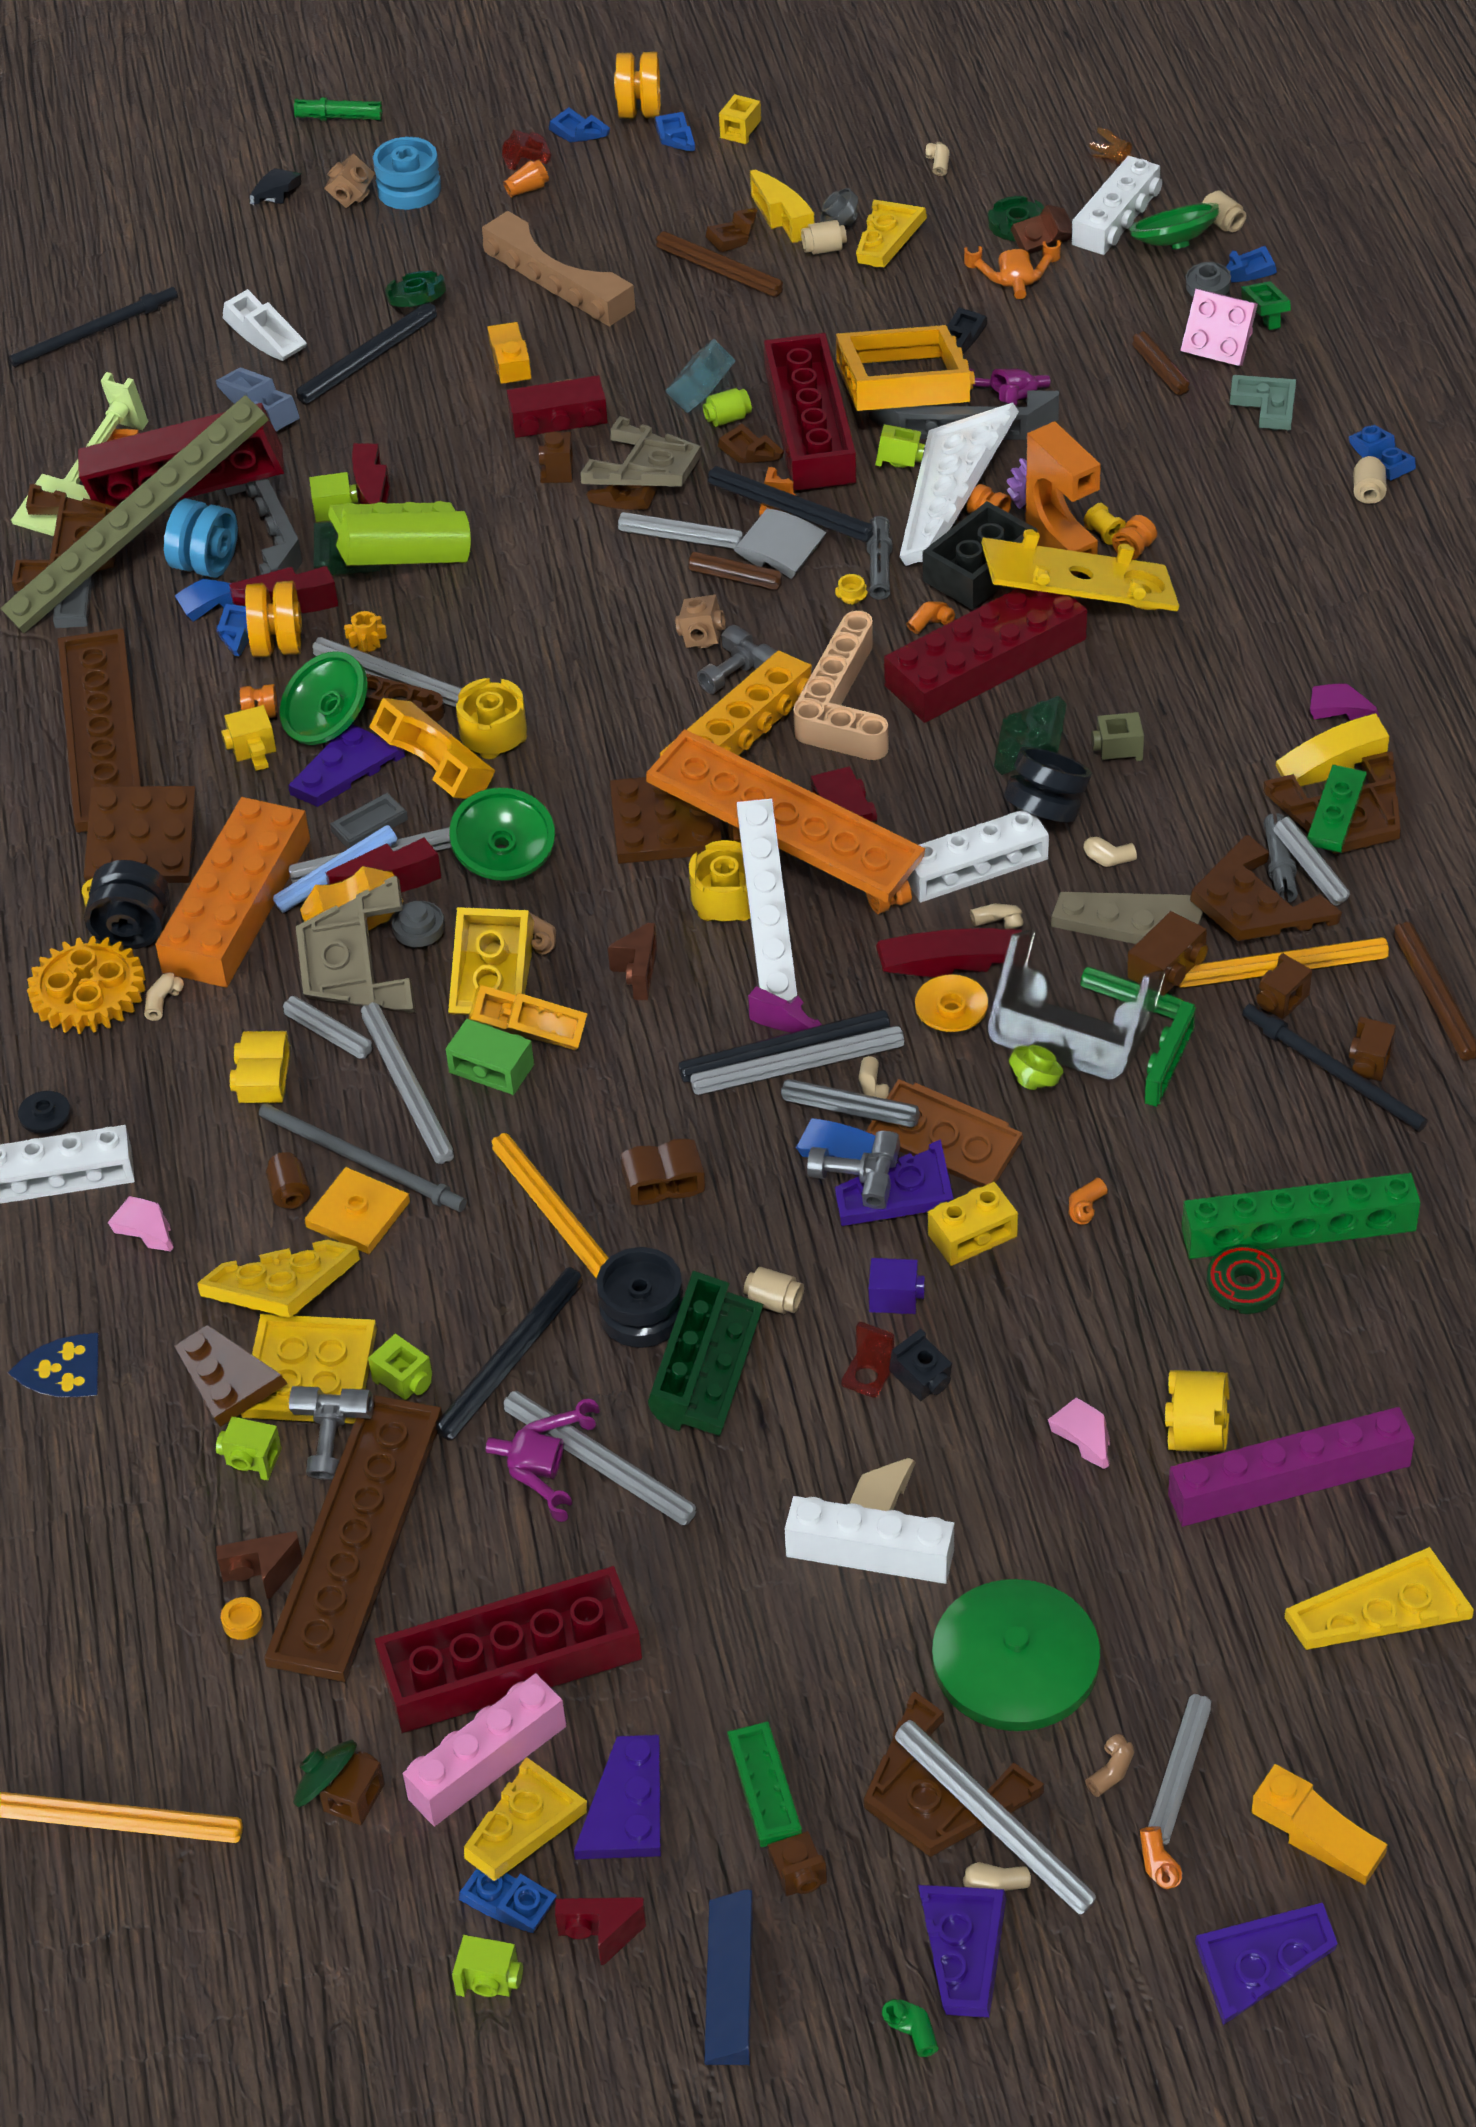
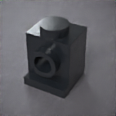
M919 1329L892 1349L889 1371L920 1402L932 1393L934 1395L941 1393L949 1385L952 1363L926 1338V1333L922 1329Z

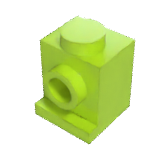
M884 424L875 465L882 466V462L886 461L894 467L905 468L907 466L914 467L915 462L921 463L925 444L919 443L921 431Z
M396 1333L368 1357L372 1381L377 1385L383 1384L404 1400L408 1399L413 1393L416 1395L423 1394L431 1384L432 1370L429 1356Z
M231 1417L226 1431L222 1430L219 1433L216 1442V1453L224 1455L226 1465L241 1471H258L260 1478L267 1481L282 1450L277 1426L237 1417Z
M463 1935L452 1973L456 1995L465 1997L466 1991L469 1989L484 1997H494L496 1995L510 1997L511 1990L519 1988L523 1975V1963L518 1962L515 1944Z

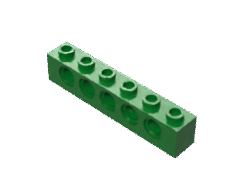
M1412 1173L1185 1200L1183 1201L1181 1230L1189 1259L1212 1257L1227 1247L1237 1245L1257 1246L1268 1250L1414 1232L1417 1229L1420 1199Z

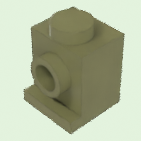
M1139 712L1097 716V730L1091 731V742L1093 751H1100L1102 760L1135 757L1136 761H1143L1144 734Z

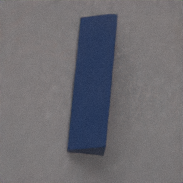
M741 1890L709 1900L705 2065H750L753 1935L752 1890Z

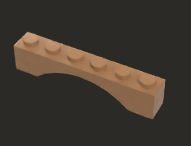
M506 211L482 227L484 252L546 288L551 293L566 300L571 305L591 315L594 319L610 327L635 310L633 284L613 272L582 270L552 259L534 242L530 234L529 223L513 213Z

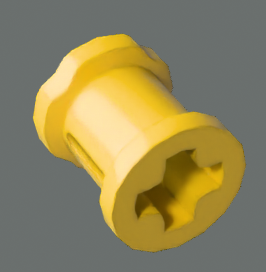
M1097 503L1091 507L1083 519L1084 526L1089 530H1095L1099 533L1102 541L1108 545H1112L1114 534L1119 529L1125 527L1126 524L1122 518L1114 517L1109 513L1108 507L1103 503Z

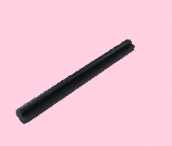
M430 302L420 305L296 389L297 399L303 404H309L437 317L435 305H432Z
M715 466L708 473V482L711 485L857 540L868 542L874 535V526L852 516Z
M878 1010L683 1060L678 1063L679 1074L683 1082H690V1076L693 1073L890 1027L889 1016L885 1010Z
M568 1267L561 1273L440 1417L436 1425L439 1436L447 1440L455 1438L583 1284V1275L580 1271Z

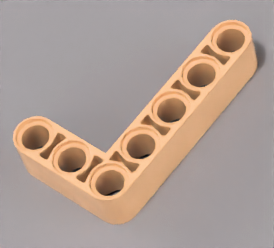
M851 611L843 617L794 705L795 738L804 744L867 760H878L885 757L889 750L887 720L878 714L842 706L845 697L873 647V620L868 613L864 611Z

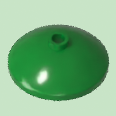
M1199 203L1166 210L1134 223L1129 228L1130 233L1135 239L1154 246L1171 245L1172 249L1184 248L1190 245L1189 240L1204 233L1216 220L1220 213L1219 205L1216 203Z
M339 651L323 653L306 662L293 675L281 699L280 720L285 732L299 743L317 745L330 741L347 730L358 717L366 698L367 676L361 663L353 656Z
M491 788L473 794L459 805L450 822L449 838L456 858L471 872L492 880H514L533 873L546 862L554 846L555 828L550 813L535 797L512 788ZM498 845H505V846H507V847H506V848H498V847H496V846H498Z

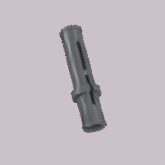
M876 516L869 521L874 526V535L867 542V552L870 554L869 591L872 598L882 600L890 595L889 555L892 552L893 543L889 538V520L883 516Z
M1276 813L1277 822L1285 818L1284 815ZM1273 814L1266 816L1263 822L1271 862L1268 866L1269 877L1274 881L1275 891L1284 900V892H1287L1289 903L1295 900L1298 895L1294 879L1297 874L1296 864L1291 859L1289 849L1274 832L1276 824H1274Z

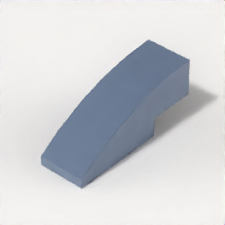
M240 367L215 381L217 387L234 404L244 395L255 404L262 403L275 431L300 418L293 397L276 390L272 378Z

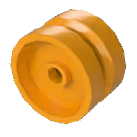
M631 52L617 53L614 87L619 119L635 117L637 114V99H641V110L645 118L660 116L661 98L658 52L642 53L640 56V71H636L635 57Z
M294 581L276 582L273 588V603H271L269 590L264 583L247 584L245 591L246 620L252 656L254 658L271 656L274 650V635H276L278 648L283 655L300 654L302 618Z

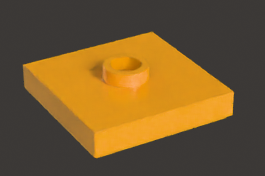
M345 1167L305 1217V1225L307 1228L341 1243L357 1246L358 1250L370 1255L410 1203L409 1193Z

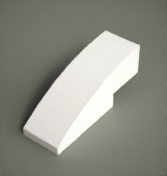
M248 289L224 303L222 318L244 339L264 353L283 361L307 346L305 340L269 302L262 305Z

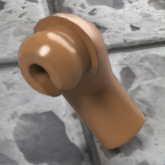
M530 913L534 920V940H531L532 947L539 954H548L556 946V929L550 923Z
M1115 1734L1106 1742L1104 1749L1111 1755L1110 1760L1104 1767L1085 1780L1088 1790L1095 1797L1102 1795L1120 1782L1126 1775L1135 1752L1132 1742H1127L1122 1734Z

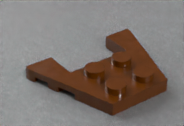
M30 484L26 502L28 515H57L49 560H16L12 578L14 591L22 590L116 507L83 498L82 501L67 497L65 492L55 490L54 493L42 490L40 485ZM117 553L97 571L115 567Z
M1392 751L1362 758L1361 768L1367 772L1366 777L1370 784H1366L1363 787L1342 852L1329 850L1333 855L1400 839L1401 827L1395 787L1394 755ZM1294 774L1264 781L1263 791L1265 795L1309 833L1322 795L1307 798Z
M1250 835L1244 836L1192 889L1190 897L1191 902L1237 941L1280 934L1282 928L1296 927L1299 931L1312 929L1313 923L1325 921L1327 926H1332L1340 922L1342 912L1321 894L1293 907L1280 897L1276 891L1256 877L1250 870L1267 863L1269 851Z
M914 1691L908 1699L907 1708L902 1720H899L894 1730L893 1740L886 1755H883L864 1797V1808L931 1857L986 1826L896 1741L895 1735L897 1730L908 1720L915 1722L928 1736L944 1721V1712ZM1013 1762L987 1792L1011 1813L1039 1798L1044 1793V1783Z

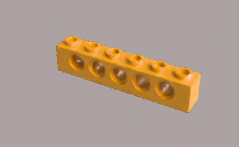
M778 650L687 730L736 755H740L744 750H748L753 742L763 733H767L782 716H786L791 711L811 676L812 665ZM670 743L665 749H663V750L660 752V756L666 751V749H667L672 743Z

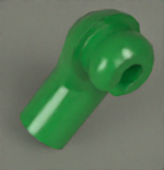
M897 1999L888 2000L883 2005L882 2017L884 2021L892 2028L912 2036L918 2056L928 2057L939 2050L929 2015L923 2008Z

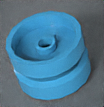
M400 137L383 143L375 150L373 164L379 199L385 205L395 209L410 210L426 206L439 197L442 188L438 171V155L436 147L429 141L419 137Z
M186 498L178 502L171 512L164 535V555L168 565L172 568L189 572L194 570L196 574L218 578L221 576L231 562L237 542L238 525L236 515L232 509L212 504L207 506L204 502Z

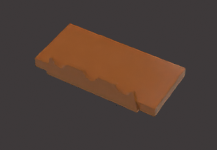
M900 1079L897 1080L886 1099L917 1105L920 1111L917 1125L909 1127L873 1119L865 1131L875 1136L878 1131H891L899 1134L901 1144L899 1151L904 1154L911 1153L912 1156L928 1150L929 1144L941 1139L948 1173L979 1187L998 1181L1023 1140V1133L1009 1127L1008 1122L916 1082L912 1085Z

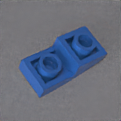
M1376 425L1366 426L1360 432L1349 436L1350 444L1362 458L1373 456L1384 464L1386 478L1390 481L1416 469L1415 457L1395 447L1394 435Z
M811 1118L796 1149L802 1157L809 1156L811 1147L827 1148L831 1157L861 1160L863 1153H872L875 1135L844 1124Z
M478 1868L475 1869L459 1892V1900L502 1923L530 1933H534L557 1899L556 1894L521 1873L517 1879L505 1873L499 1879L493 1881Z

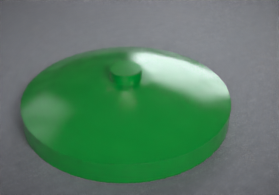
M1024 1579L998 1580L969 1590L956 1599L944 1612L938 1622L933 1638V1670L944 1696L958 1711L968 1718L985 1726L1000 1730H1035L1053 1725L1065 1719L1086 1701L1098 1677L1100 1664L1099 1638L1088 1614L1074 1599L1064 1592L1036 1581Z

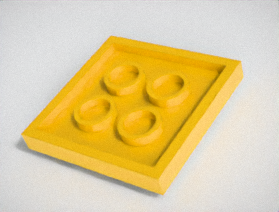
M260 1314L252 1355L280 1373L288 1384L241 1413L242 1418L315 1422L311 1415H294L289 1410V1397L292 1386L319 1387L324 1394L341 1395L342 1389L366 1390L370 1369L368 1357L373 1353L377 1332L376 1321L371 1319L292 1316L288 1318L278 1315ZM346 1417L345 1423L354 1424L356 1418Z

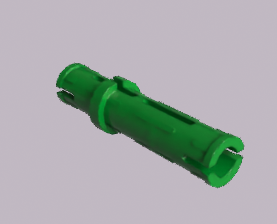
M321 97L320 100H294L295 118H320L321 121H327L328 118L382 120V101L328 100L327 97Z

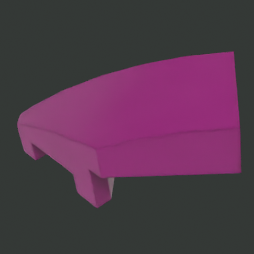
M1348 684L1313 686L1310 711L1314 720L1347 714L1350 721L1375 713L1378 717L1380 715L1376 706Z
M757 986L748 995L750 1020L791 1033L822 1025L818 1019L814 1020L802 1010L804 1002L798 995L788 1003L787 1000Z

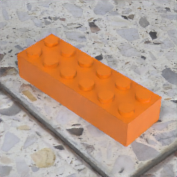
M245 797L240 798L155 943L162 973H174V976L225 988L228 987L274 906V895L282 891L290 877L289 866L298 863L310 842L305 810Z

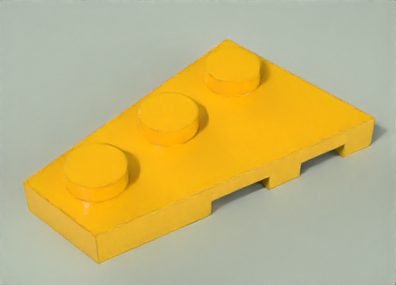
M873 199L872 214L868 215L867 229L862 233L856 251L858 263L884 268L927 219L926 208Z
M526 1757L519 1766L517 1777L512 1783L508 1782L501 1792L499 1803L493 1811H488L465 1844L464 1859L493 1881H496L586 1814L587 1800Z

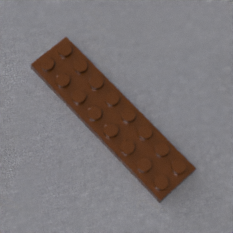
M124 628L58 638L76 833L88 830L91 787L141 786Z
M374 1395L371 1419L356 1418L265 1654L266 1667L346 1682L438 1431L436 1425L442 1416L441 1407Z

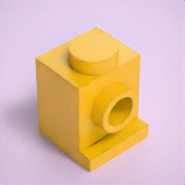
M734 94L719 112L720 138L747 144L749 142V135L761 121L760 101Z

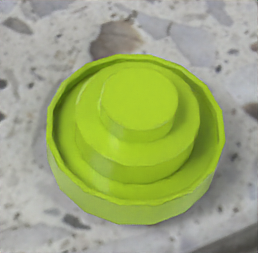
M1030 1045L1029 1047L1017 1046L1009 1057V1064L1017 1076L1018 1083L1031 1090H1036L1037 1087L1055 1086L1063 1074V1068L1056 1061L1055 1055L1039 1045Z

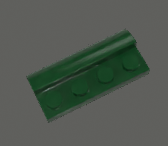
M694 1270L648 1399V1405L652 1414L660 1422L676 1431H680L683 1423L720 1436L764 1304L727 1292L729 1282Z

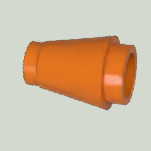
M530 160L507 180L503 181V185L508 195L513 197L544 187V183L549 181V176L540 160L534 162Z

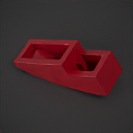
M353 443L352 464L359 504H375L378 502L388 504L390 494L387 465H381L379 444Z
M291 566L229 584L233 605L246 606L245 591L247 584L264 583L269 590L271 603H273V588L276 582L294 581L301 614L338 607L335 582L327 566L295 574Z
M425 837L396 851H393L386 843L325 872L327 885L343 882L355 875L362 866L392 872L400 880L401 893L442 878L438 853Z

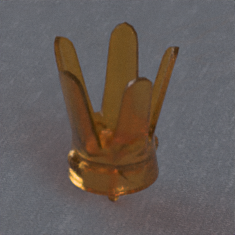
M1099 127L1097 131L1113 145L1095 142L1089 144L1091 149L1106 154H1091V156L1113 159L1119 164L1127 156L1134 157L1131 155L1132 144L1119 139L1107 128L1104 130Z

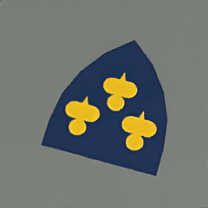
M98 1333L60 1338L40 1346L23 1357L8 1374L23 1386L41 1394L55 1397L97 1395Z

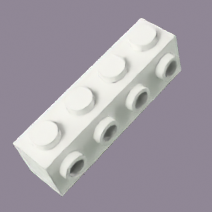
M1127 156L1073 219L1072 245L1105 255L1112 245L1118 243L1122 233L1132 226L1138 214L1145 211L1149 201L1159 194L1162 187L1160 165L1144 159Z
M1024 810L1013 812L1006 816L920 844L919 846L925 848L924 857L907 880L921 903L1047 860L1049 834L1036 815Z
M126 1125L0 1144V1204L135 1182L132 1148Z
M793 1496L785 1526L786 1557L947 1584L954 1553V1522L944 1521L937 1517L924 1518L906 1515L896 1510L882 1511L864 1508L853 1503L846 1505L828 1502L817 1497L804 1498Z

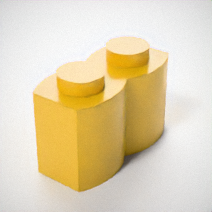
M243 1031L241 1042L234 1045V1062L237 1068L230 1071V1090L237 1093L238 1103L283 1102L290 1059L287 1031Z

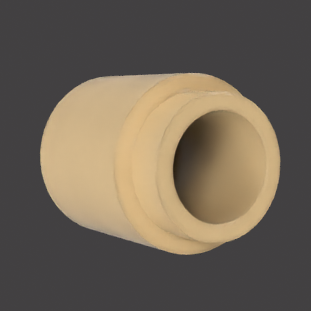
M1215 191L1204 198L1202 203H1216L1219 205L1220 213L1213 224L1223 231L1236 232L1245 223L1246 212L1243 210V206L1222 191Z
M838 220L808 224V228L801 229V239L805 253L812 252L814 255L842 250V244L847 243L845 226H839Z
M1364 457L1354 467L1353 485L1354 496L1362 503L1373 504L1381 501L1386 495V468L1376 457Z
M758 1267L755 1273L750 1272L744 1284V1294L748 1295V1299L764 1304L763 1308L782 1314H786L787 1311L795 1313L801 1304L804 1293V1284L797 1282L796 1277L763 1267Z

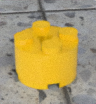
M483 678L473 681L461 689L456 703V713L460 739L467 748L480 753V756L484 759H494L500 753L507 752L526 741L527 724L523 693L516 684L505 679H501V683H490V678Z
M721 840L705 845L706 850L698 855L696 852L689 862L691 901L697 910L698 916L705 921H746L750 919L741 843Z
M1170 1370L1168 1386L1169 1394H1172V1401L1166 1402L1165 1425L1169 1427L1168 1450L1225 1452L1229 1432L1227 1400H1230L1228 1373Z

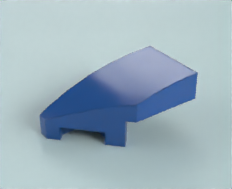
M570 107L550 120L549 123L550 131L569 142L601 138L609 135L610 127L595 116L590 115L585 119Z
M684 112L655 116V126L661 144L686 151H695V142L691 128L687 126Z
M1266 246L1240 256L1237 251H1232L1229 255L1230 261L1226 266L1231 274V282L1255 280L1277 273L1275 263Z
M201 579L175 595L192 622L219 603L223 608L225 603L233 604L229 587L231 583Z
M225 603L219 624L216 626V631L234 656H240L249 642L246 606Z

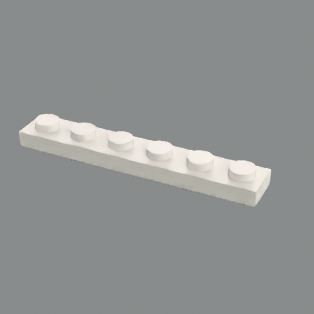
M772 798L737 802V815L759 988L790 1003L797 996Z

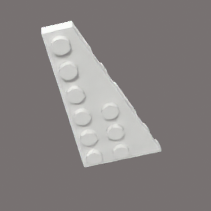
M1014 403L929 430L899 556L905 566L923 562L922 551L951 529L1019 411Z

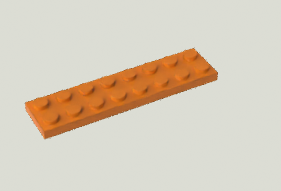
M686 729L679 734L646 772V782L739 828L737 802L772 798L779 849L886 903L900 889L922 861L925 854V848Z

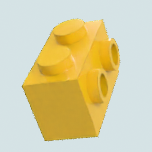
M995 1182L983 1187L974 1188L967 1194L952 1201L940 1203L934 1209L928 1211V1236L950 1266L1017 1237L1018 1212Z

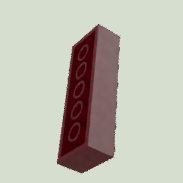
M826 333L763 340L765 373L790 480L793 481V490H807L856 483V452Z
M262 403L256 405L265 413L268 421L178 500L284 474L283 446ZM225 412L78 449L79 478L89 497L93 501L117 507Z
M1017 588L885 655V686L920 720L926 723L1086 640L1087 609L1070 595Z
M614 1566L374 1638L380 1668L401 1733L473 1712L486 1706H492L506 1696L513 1685L520 1681H526L535 1673L549 1687H554L642 1659L639 1630Z

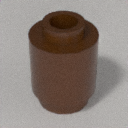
M289 1152L278 1153L270 1158L266 1169V1176L274 1203L282 1208L293 1209L299 1207L310 1196V1189L302 1162Z

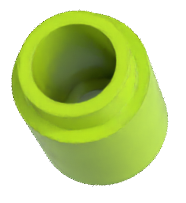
M733 388L707 396L706 403L703 404V412L707 422H712L717 427L744 419L746 414L752 412V405L745 389L738 390Z

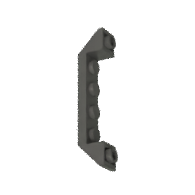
M1027 390V407H1016L1019 412L1003 440H1027V433L1059 420V391ZM913 406L869 410V418L882 427L886 424L921 431L920 439H927L928 432L931 429L997 407Z
M268 478L224 488L227 496L247 490L250 498L256 497L254 501L260 517L265 516L264 522L269 536L275 535V546L261 550L264 562L259 564L261 575L291 566L296 573L303 563L299 539Z

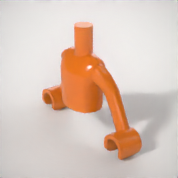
M1057 240L1055 247H1049L1046 245V241L1043 242L1042 259L1035 269H1033L1030 255L1026 250L1012 249L1000 254L998 259L1000 272H996L982 260L981 246H978V252L970 253L968 247L964 248V264L969 268H978L987 278L997 284L1013 287L1015 298L1023 299L1026 297L1025 286L1039 280L1050 262H1056L1060 259L1061 242Z

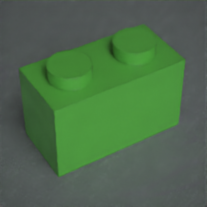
M470 1019L464 1021L446 1047L449 1073L511 1095L516 1093L534 1066L531 1040Z

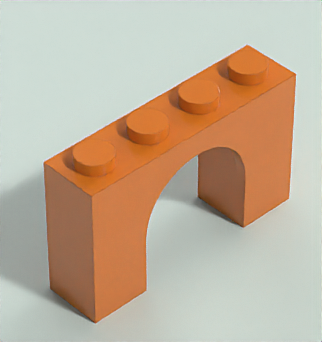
M1055 421L1027 433L1026 523L1035 527L1040 535L1037 546L1097 554L1098 540L1076 520L1069 510L1063 494L1071 502H1074L1100 490L1101 464ZM1072 571V572H1071V574H1073V575H1077V574L1081 573V572H1078V571Z

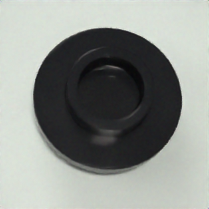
M40 1091L28 1096L21 1103L18 1117L21 1125L26 1130L39 1134L50 1133L61 1128L68 1121L71 1109L67 1098L61 1093Z

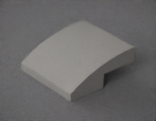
M767 508L735 547L734 551L756 566L763 567L765 563H768L790 579H793L822 542L826 532L797 516Z

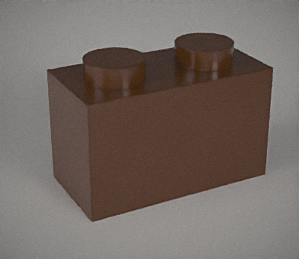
M1170 911L1128 951V978L1164 996L1173 986H1178L1195 965H1199L1204 961L1208 952V946L1206 945L1207 929Z

